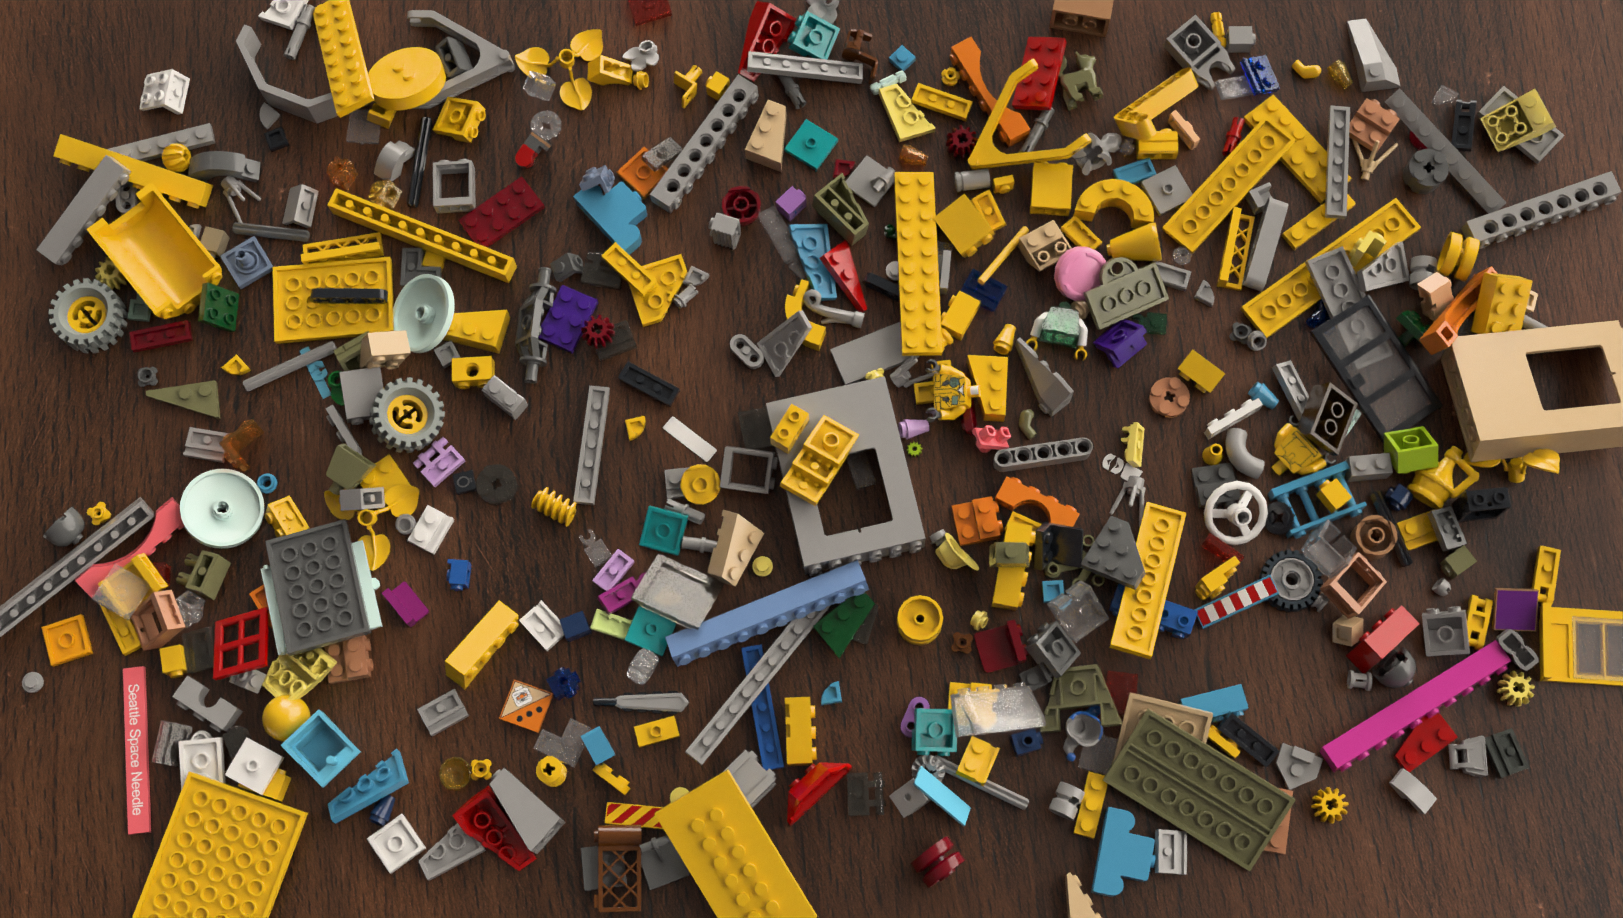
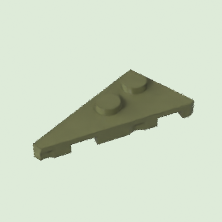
M215 380L146 391V396L154 400L163 401L179 408L220 419L218 386Z

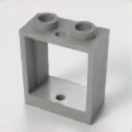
M459 159L458 161L451 162L440 160L433 163V207L437 213L470 212L476 208L475 167L472 160ZM468 173L469 197L442 198L441 174Z
M726 446L720 487L769 494L770 489L774 490L775 478L772 477L773 469H777L778 463L775 452ZM734 453L768 457L764 487L731 482Z

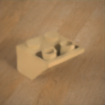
M1054 220L1020 237L1018 248L1026 261L1039 272L1057 263L1067 250L1072 249Z
M406 330L367 333L361 342L360 369L387 367V369L398 368L411 353Z

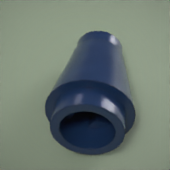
M391 795L381 798L369 813L371 815L369 821L384 827L389 822L396 799Z

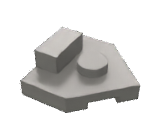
M1284 743L1281 744L1275 765L1282 775L1287 790L1294 789L1317 778L1323 758L1315 756V753L1297 746L1292 747Z

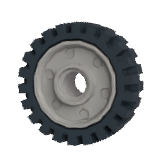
M1298 550L1280 551L1271 556L1261 569L1259 580L1271 575L1279 592V595L1266 600V602L1269 601L1270 606L1277 607L1279 611L1285 610V612L1290 613L1291 611L1298 612L1310 606L1321 592L1320 588L1323 584V579H1321L1322 573L1318 570V564L1313 562L1314 559L1312 557L1308 558V554L1304 552L1299 553L1300 551ZM1286 577L1293 578L1295 585H1289L1286 582Z

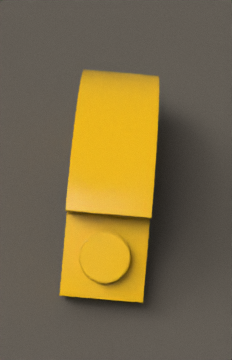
M801 279L800 285L796 284L793 296L787 294L785 302L786 320L796 312L802 311L803 297L805 292L809 290V281ZM810 322L812 329L802 344L820 351L826 335V327Z

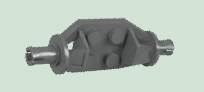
M547 267L539 268L538 282L529 285V291L532 293L519 309L515 347L521 356L519 362L526 365L524 382L529 384L537 383L538 367L547 365L545 358L548 344L538 340L541 334L540 320L544 311L553 307V297L556 293V288L549 285L552 270Z

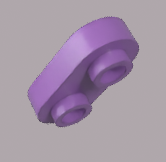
M916 697L911 700L901 722V732L908 738H912V730H909L907 725L909 723L914 724L915 706L922 704L924 709H930L928 701L923 697Z

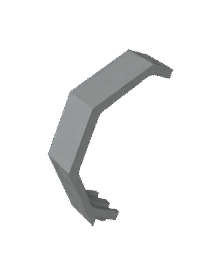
M244 24L236 42L258 89L269 106L314 123H320L338 116L332 93L314 99H305L266 84L255 63V56L262 44L252 27Z

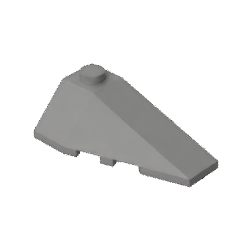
M1367 19L1347 21L1361 92L1399 88L1400 82L1397 68Z
M1019 337L1015 346L1036 398L1040 403L1039 407L1045 414L1048 413L1052 417L1070 403L1074 391L1057 372L1052 374L1048 363L1044 360L1039 361L1036 352Z

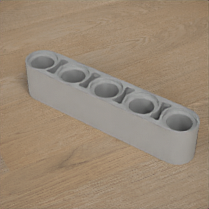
M1270 197L1267 199L1244 274L1243 286L1258 291L1264 289L1287 213L1288 203Z
M1076 438L1002 449L996 452L993 466L999 472L1082 461L1090 456L1093 444L1087 438ZM1083 445L1088 451L1082 453L1078 450V446ZM1060 448L1066 449L1068 454L1065 456L1060 455L1057 450ZM1044 451L1048 457L1045 459L1040 458L1037 453ZM1024 454L1028 460L1020 461L1017 456ZM1004 457L1008 460V463L1000 464L997 459Z

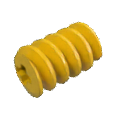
M548 487L543 491H538L532 500L531 508L537 507L538 512L544 511L546 516L551 515L553 520L558 519L560 524L565 522V526L568 527L575 516L577 503L574 502L569 506L570 499L567 498L562 502L563 495L555 498V491L549 495Z
M546 756L538 762L536 774L547 786L557 787L565 781L567 769L557 758Z

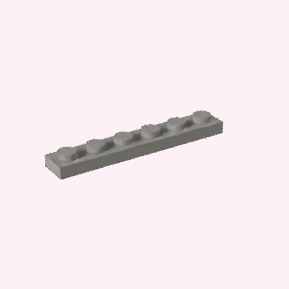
M748 52L747 72L861 84L863 80L862 63Z
M1329 107L1326 218L1345 219L1347 216L1350 107Z
M208 123L107 150L144 162L162 157L163 150L170 144H182L188 150L215 144L212 126Z
M589 386L573 500L577 504H595L610 395L609 387Z

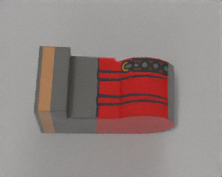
M532 131L515 156L516 163L524 169L534 166L535 158L542 149L548 151L551 144Z

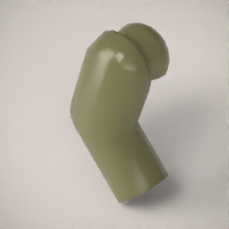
M1031 409L1021 412L1018 424L1029 440L1037 435L1030 426L1031 420L1034 417V412Z

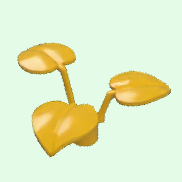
M592 29L577 34L571 41V50L563 49L559 53V57L556 56L555 60L549 63L548 53L539 47L529 48L515 55L518 67L530 78H543L547 74V67L550 68L557 62H559L562 68L568 69L571 82H565L561 86L560 97L567 106L582 111L587 108L591 101L592 90L585 78H578L574 81L572 67L575 62L574 57L578 58L581 56L584 61H592L600 56L603 50L602 31L600 29Z
M1537 449L1533 453L1529 452L1523 458H1513L1508 465L1505 459L1471 462L1468 452L1463 458L1469 465L1477 467H1494L1502 461L1504 471H1508V480L1513 483H1520L1525 480L1527 466L1559 474V454L1550 449Z
M406 484L393 486L384 494L385 503L388 506L375 511L368 509L341 511L340 495H335L330 490L324 492V497L329 510L335 517L341 520H350L356 511L358 522L361 525L367 526L371 536L364 535L358 541L363 540L369 569L374 571L386 561L390 553L388 538L382 534L375 536V532L372 529V525L377 521V515L390 509L395 517H399L402 514H413L418 504L419 489Z

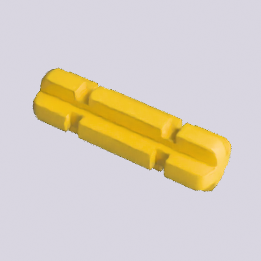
M1214 12L1210 16L1211 23L1213 24V34L1225 48L1227 43L1226 38H1224L1225 32L1223 22L1221 21L1222 16L1220 12Z

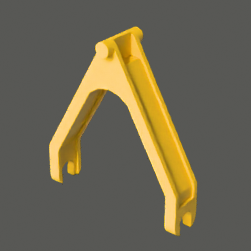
M1035 59L1028 61L1009 76L968 158V163L972 170L1068 159L1091 143V138L1086 133L1067 147L1060 149L1005 154L994 146L992 135L1016 85L1038 69Z

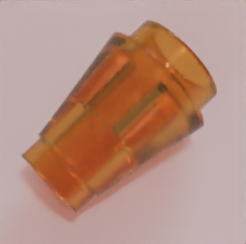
M903 145L899 160H902V163L925 166L929 155L911 145Z

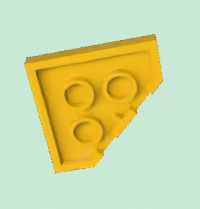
M681 254L642 266L658 282L644 297L629 284L643 327L661 322L672 304L674 296L678 293L687 275V269Z

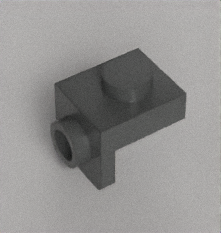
M566 253L550 263L554 277L558 282H562L574 273L582 274L585 272L583 261L576 254Z

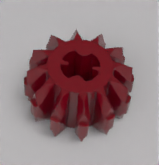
M960 125L959 130L953 127L952 133L947 134L948 140L945 141V145L948 147L949 153L954 152V158L961 155V158L964 159L965 154L970 157L978 138H976L975 131L970 132V127H967L965 130Z
M599 314L597 319H595L591 315L590 322L584 320L586 327L581 328V332L584 333L582 339L587 341L588 346L594 344L595 349H598L599 344H602V347L605 348V342L612 343L611 337L615 336V331H613L614 324L609 323L608 317L602 319V315Z

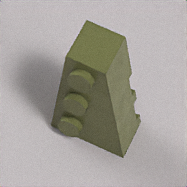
M841 173L814 195L812 207L853 246L866 235L869 223L860 205L856 203L851 188L845 182L843 173Z

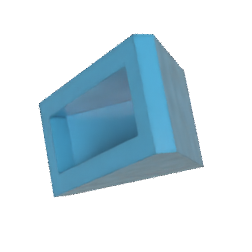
M600 726L581 736L596 765L615 755Z

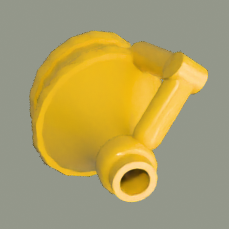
M1452 446L1451 449L1446 451L1444 458L1438 462V467L1416 470L1413 482L1407 486V489L1416 499L1438 510L1443 508L1444 502L1450 497H1458L1474 482L1478 481L1479 473L1464 459H1461L1463 452L1459 448ZM1455 464H1458L1469 477L1454 488L1452 479Z

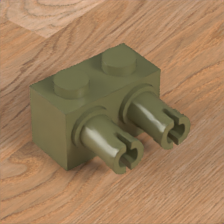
M204 550L201 551L200 556L189 553L186 557L191 558V560L185 559V565L194 567L191 575L180 572L178 576L183 578L177 577L176 583L184 585L185 588L198 596L215 600L231 563L219 554Z

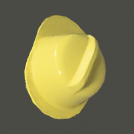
M945 533L946 540L935 551L941 562L951 569H958L968 565L978 571L979 567L976 562L959 546L949 533Z

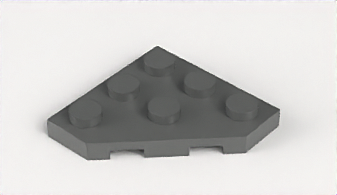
M1110 516L1081 562V567L1136 590L1146 573L1129 522Z

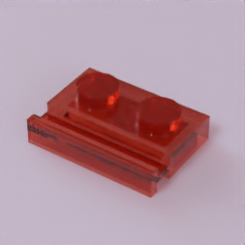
M1211 533L1201 545L1223 562L1236 556L1241 563L1245 557Z
M1107 671L1106 685L1118 714L1124 715L1129 692L1137 694L1138 674Z

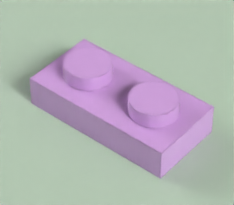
M617 549L592 581L604 591H608L619 583L635 562L621 550Z

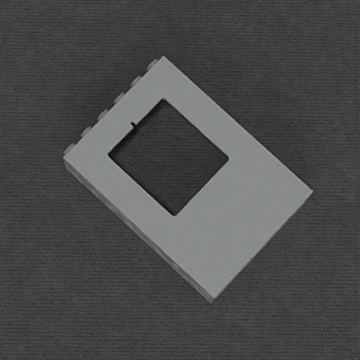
M885 376L766 403L772 433L791 404L809 413L810 421L789 454L775 447L782 479L790 470L793 461L802 450L803 444L823 415L859 434L849 454L869 449L876 450L893 518L890 522L861 528V533L856 529L826 536L823 531L818 506H813L785 489L805 575L817 576L822 574L821 571H831L856 560L861 565L863 561L877 562L882 560L881 557L889 556L890 558L901 556L902 552L916 553L921 551V548H924L926 538Z

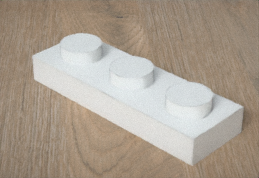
M1259 398L1254 401L1251 399L1247 400L1241 405L1242 408L1237 411L1232 409L1224 414L1225 418L1219 421L1215 419L1208 423L1204 434L1208 440L1259 411L1263 405Z

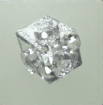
M188 590L176 599L185 627L187 628L201 620L205 603L204 599Z

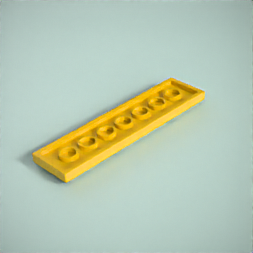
M329 0L315 7L313 16L335 110L341 118L374 101V96L350 1Z
M1265 116L1162 227V230L1189 253L1193 254L1231 213L1233 208L1242 201L1248 192L1254 188L1288 151L1296 139L1268 116Z
M1146 502L1136 540V546L1146 574L1136 590L1125 586L1109 648L1151 659L1184 526L1185 512Z

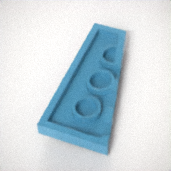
M827 224L789 225V233L811 289L821 294V301L836 300L835 279L819 259L831 250Z
M397 748L391 752L392 756L385 762L382 760L375 765L377 768L368 776L364 774L360 777L358 783L353 788L348 787L328 803L330 817L335 824L409 783L401 752Z

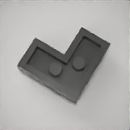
M403 248L400 286L404 288L409 281L422 274H431L442 278V268L423 267L424 251L422 248Z

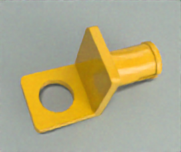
M693 65L685 76L677 71L674 73V84L687 91L682 97V108L684 109L696 96L697 83L695 81L703 73L696 65Z

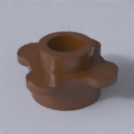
M959 632L953 634L954 644L951 646L952 651L969 654L972 651L970 645L971 641H973V636L971 634L962 635Z

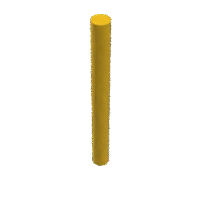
M1026 226L1020 229L978 278L980 284L984 285L1018 245L1019 238L1029 232Z

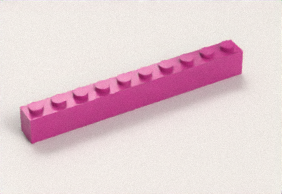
M1497 640L1326 744L1319 752L1334 773L1338 770L1344 772L1352 766L1351 762L1354 760L1362 761L1368 757L1370 750L1383 748L1387 745L1386 741L1391 737L1395 740L1405 733L1403 730L1409 726L1411 729L1417 727L1422 723L1421 718L1426 715L1428 718L1433 717L1440 712L1438 708L1441 706L1449 707L1457 701L1455 698L1462 694L1465 697L1473 692L1474 689L1472 687L1475 685L1483 686L1491 680L1490 676L1496 673L1499 676L1509 669L1507 665L1512 660Z

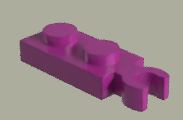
M642 573L637 581L632 576L599 595L597 599L606 613L610 615L643 596L644 592L642 589L649 590L653 586V581L648 584L643 582V579L647 578L648 574Z

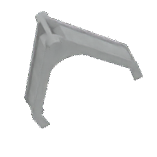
M408 11L407 18H410L411 26L437 27L480 52L479 61L473 69L446 81L441 91L434 98L412 109H430L445 102L447 97H455L507 71L513 72L515 70V65L507 50L497 47L435 11Z

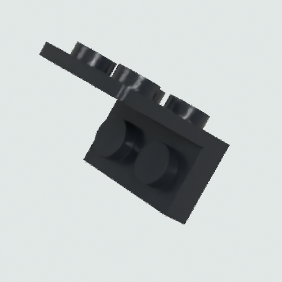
M1044 522L1036 530L1035 569L1043 570L1051 562L1077 568L1081 567L1083 529Z

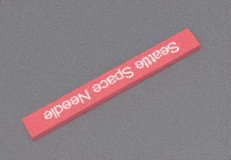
M141 666L123 669L128 835L151 833L146 667Z

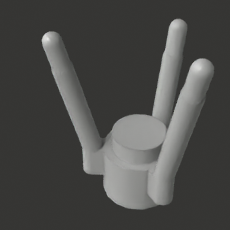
M227 176L221 182V186L224 189L223 194L226 196L238 223H243L231 195H237L242 201H245V198L240 193L242 188L256 200L260 201L261 198L246 187L241 180L237 181L235 177Z
M910 356L895 372L890 374V378L898 388L902 385L907 388L911 384L933 377L937 372L935 371L909 380L911 375L908 369L918 361L916 359L917 356Z
M1129 476L1128 482H1124L1123 488L1109 512L1110 515H1113L1126 490L1131 495L1130 507L1133 506L1135 496L1140 494L1139 528L1144 513V493L1146 490L1143 487L1145 482L1143 478Z

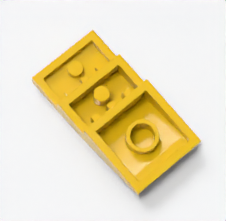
M823 415L803 444L802 450L781 481L780 487L816 506L854 446L859 434Z

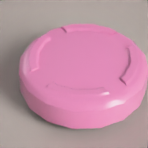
M1074 247L1067 250L1059 258L1055 266L1054 279L1058 290L1063 296L1074 301H1086L1083 292L1100 285L1099 274L1106 260L1099 252L1089 247Z

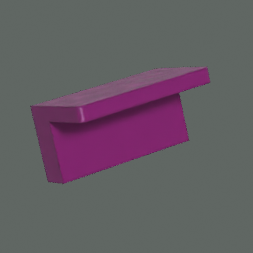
M402 582L392 591L387 588L382 592L409 627L414 626L429 613L427 607L406 582Z

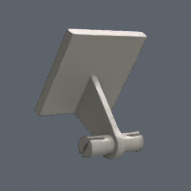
M866 155L845 182L853 193L875 207L894 184L893 173H895V170L891 167L884 168Z

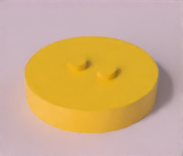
M421 47L404 48L394 51L376 62L368 73L374 102L388 110H407L425 104L441 91L446 81V72L440 57L434 51Z

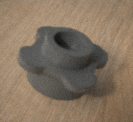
M1238 322L1232 325L1233 331L1229 335L1230 340L1247 344V337L1252 332L1251 327Z
M155 367L140 368L137 372L138 385L140 387L145 385L155 386L158 383L156 379L158 370Z

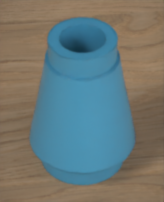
M1256 382L1248 392V395L1251 396L1250 399L1256 400L1259 398L1262 404L1271 410L1279 402L1264 383Z

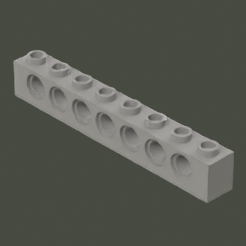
M739 74L650 193L651 201L670 214L674 209H678L683 196L689 194L692 190L696 178L699 179L703 175L707 163L710 164L713 161L718 148L721 149L729 133L732 134L735 131L737 122L746 116L748 107L757 101L759 97L757 85ZM742 98L743 101L736 102L735 99ZM726 113H732V114H733V115L730 116V117H725V116H724V114H726ZM714 128H721V129H722V130L719 131V132H714V131H713ZM703 143H710L708 147L702 146ZM692 158H699L697 162L691 161ZM681 173H688L686 177L680 176ZM670 188H677L675 192L668 191Z
M1612 171L1469 220L1463 225L1461 230L1465 238L1472 237L1480 240L1479 249L1490 245L1491 242H1502L1508 236L1522 235L1528 229L1537 230L1543 227L1545 223H1557L1563 219L1562 217L1569 216L1571 218L1580 214V211L1585 209L1591 211L1600 204H1611L1617 200L1616 197L1622 191ZM1575 197H1578L1581 202L1577 201ZM1557 203L1561 204L1563 208H1560ZM1539 209L1543 210L1545 212V215L1541 214L1539 212ZM1521 216L1526 217L1527 221L1523 220ZM1502 222H1506L1509 227L1504 226ZM1484 228L1489 229L1491 231V234L1487 233L1484 230Z

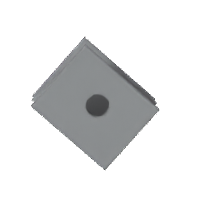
M912 778L889 795L903 818L913 814L931 801L929 797L913 785L915 778Z

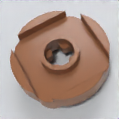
M1176 377L1158 380L1152 386L1149 394V404L1152 410L1166 418H1174L1181 415L1190 401L1188 388ZM1166 393L1174 396L1173 402L1164 399Z

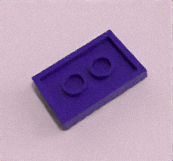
M562 285L553 302V307L550 308L541 325V334L538 339L573 354L583 334L581 328L586 327L584 320H590L599 303L598 300Z

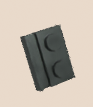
M1512 728L1485 738L1486 751L1499 779L1529 768Z

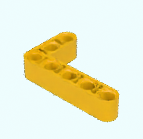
M1190 67L1181 69L1114 116V120L1121 134L1143 141L1152 138L1157 131L1151 120L1199 86Z

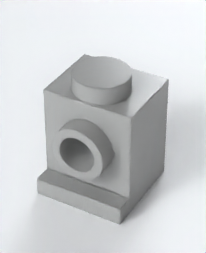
M252 670L231 676L229 682L258 694L266 674L258 670Z

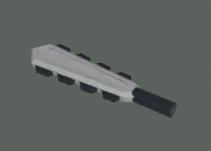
M653 691L652 694L639 692L637 695H633L630 692L616 698L593 699L594 706H616L623 709L624 712H631L635 709L639 713H646L647 710H651L652 713L661 714L662 711H666L672 715L682 712L689 704L684 695L677 691H668L666 694H663L661 691Z

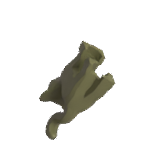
M1076 51V64L1080 70L1068 74H1063L1067 66V59L1063 56L1058 81L1063 90V98L1068 111L1077 108L1074 100L1084 101L1083 95L1080 93L1084 90H1088L1095 101L1103 98V92L1100 87H1097L1096 74L1093 70L1096 62L1094 56L1080 55Z

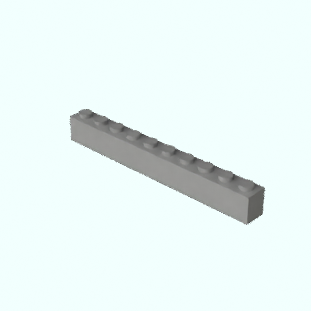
M141 497L2 604L0 606V637L155 516L154 511Z

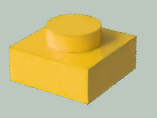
M1013 175L993 179L992 188L994 193L1004 194L1013 189Z

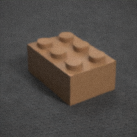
M1054 0L1049 28L1106 37L1114 0Z

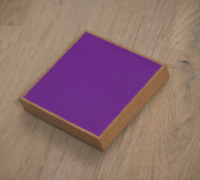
M1495 588L1492 629L1536 631L1539 590Z

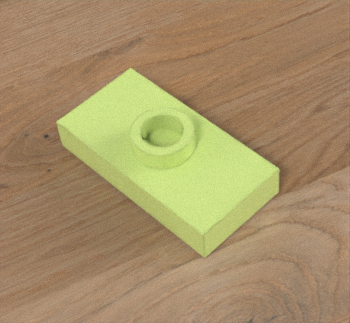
M596 609L590 629L624 640L632 620L614 614L608 615L605 611Z

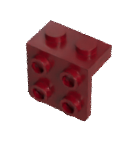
M1015 619L1007 621L1004 626L975 634L974 639L984 672L990 673L1025 663L1026 656H1029L1026 650V644L1021 642L1020 637L1023 636L1020 624L1016 625Z

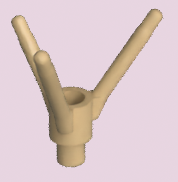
M1352 139L1360 160V166L1362 167L1361 179L1369 181L1373 170L1398 144L1395 143L1380 158L1373 161L1379 141L1376 140L1370 158L1364 159L1358 142Z

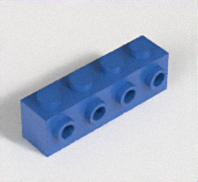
M1122 584L1117 585L1109 607V611H1112V614L1116 617L1125 588ZM1165 600L1158 631L1164 632L1165 630L1171 632L1173 637L1179 639L1188 638L1198 611Z

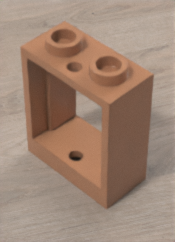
M1357 552L1348 556L1322 585L1320 590L1349 619L1359 615L1387 581L1378 570L1372 567L1365 556ZM1350 566L1369 585L1357 601L1337 582Z
M172 590L152 593L130 613L143 651L162 648L185 628ZM154 611H156L163 630L160 633L152 615Z

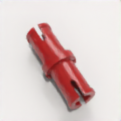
M1239 117L1233 118L1230 131L1226 134V143L1222 150L1224 156H1227L1229 149L1230 155L1236 148L1237 143L1240 142V134L1245 124L1244 119L1240 118L1237 125Z

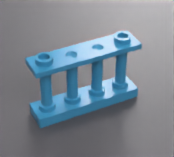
M1347 461L1270 490L1268 493L1270 501L1277 499L1278 502H1285L1290 507L1292 506L1288 500L1289 494L1296 492L1300 496L1311 520L1310 523L1300 526L1295 515L1293 521L1295 524L1292 525V530L1286 534L1287 538L1294 536L1297 539L1306 535L1308 530L1348 515L1352 518L1363 513L1362 510L1367 506L1366 502L1356 504L1344 478L1346 476L1345 473L1349 470ZM1337 478L1352 496L1347 502L1349 508L1339 512L1335 511L1333 514L1330 513V515L1319 519L1307 493L1308 487L1314 485L1320 491L1319 486L1326 480Z

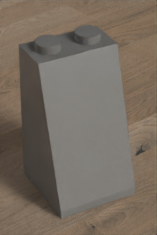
M505 768L499 769L491 777L492 782L490 786L527 848L533 853L538 854L566 822Z

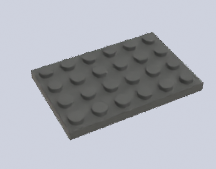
M346 519L265 541L289 656L371 633Z

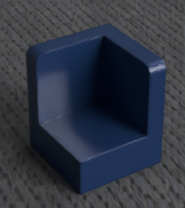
M583 611L560 619L561 627L568 642L592 634Z

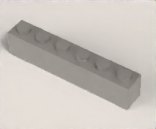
M105 155L37 248V251L55 264L63 265L69 262L74 249L83 243V237L88 232L87 228L93 225L96 219L105 213L107 204L116 198L118 189L129 180L131 171L113 157Z

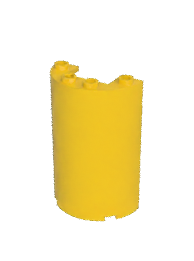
M151 182L136 193L141 201L139 204L110 225L102 217L87 228V231L153 313L159 318L168 319L193 312L201 301L202 284L208 282L217 286L222 279V268Z

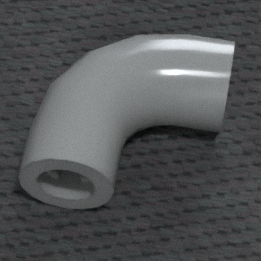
M1239 428L1228 429L1225 448L1229 461L1238 471L1251 478L1258 479L1264 469V461L1253 457L1247 451V432Z

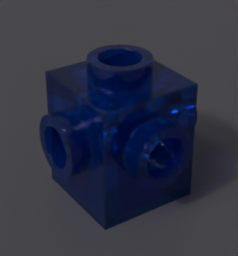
M562 667L553 672V676L546 679L558 701L564 697L569 699L575 696L577 690L580 689L578 685L581 682L576 671L571 672L569 668L565 669Z

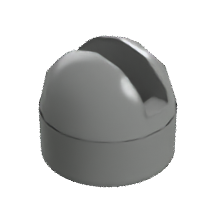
M1441 578L1434 584L1432 590L1440 596H1446L1448 594L1447 591L1450 592L1451 585L1446 579Z

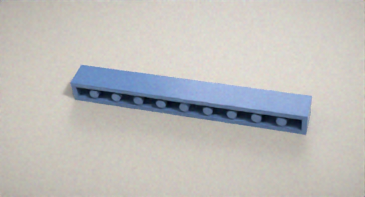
M856 560L665 638L677 667L687 665L695 659L707 657L712 652L724 650L732 644L744 642L752 636L764 634L772 628L784 626L792 620L804 618L807 614L824 610L827 606L841 603L852 596L861 595L869 590L859 562Z

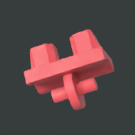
M986 425L984 428H974L972 430V434L975 435L977 440L976 446L982 453H988L991 449L1002 450L1009 448L1007 440L1011 438L1007 427L995 430L992 426Z

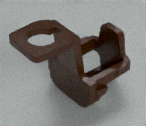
M852 29L847 34L842 58L852 62L859 60L872 66L868 83L872 84L878 67V59L861 52L860 47L862 41L870 42L873 35L861 29ZM850 36L854 38L853 41H849Z

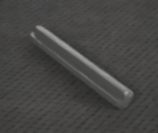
M235 222L232 227V231L235 234L304 242L309 241L310 238L309 231L238 222Z

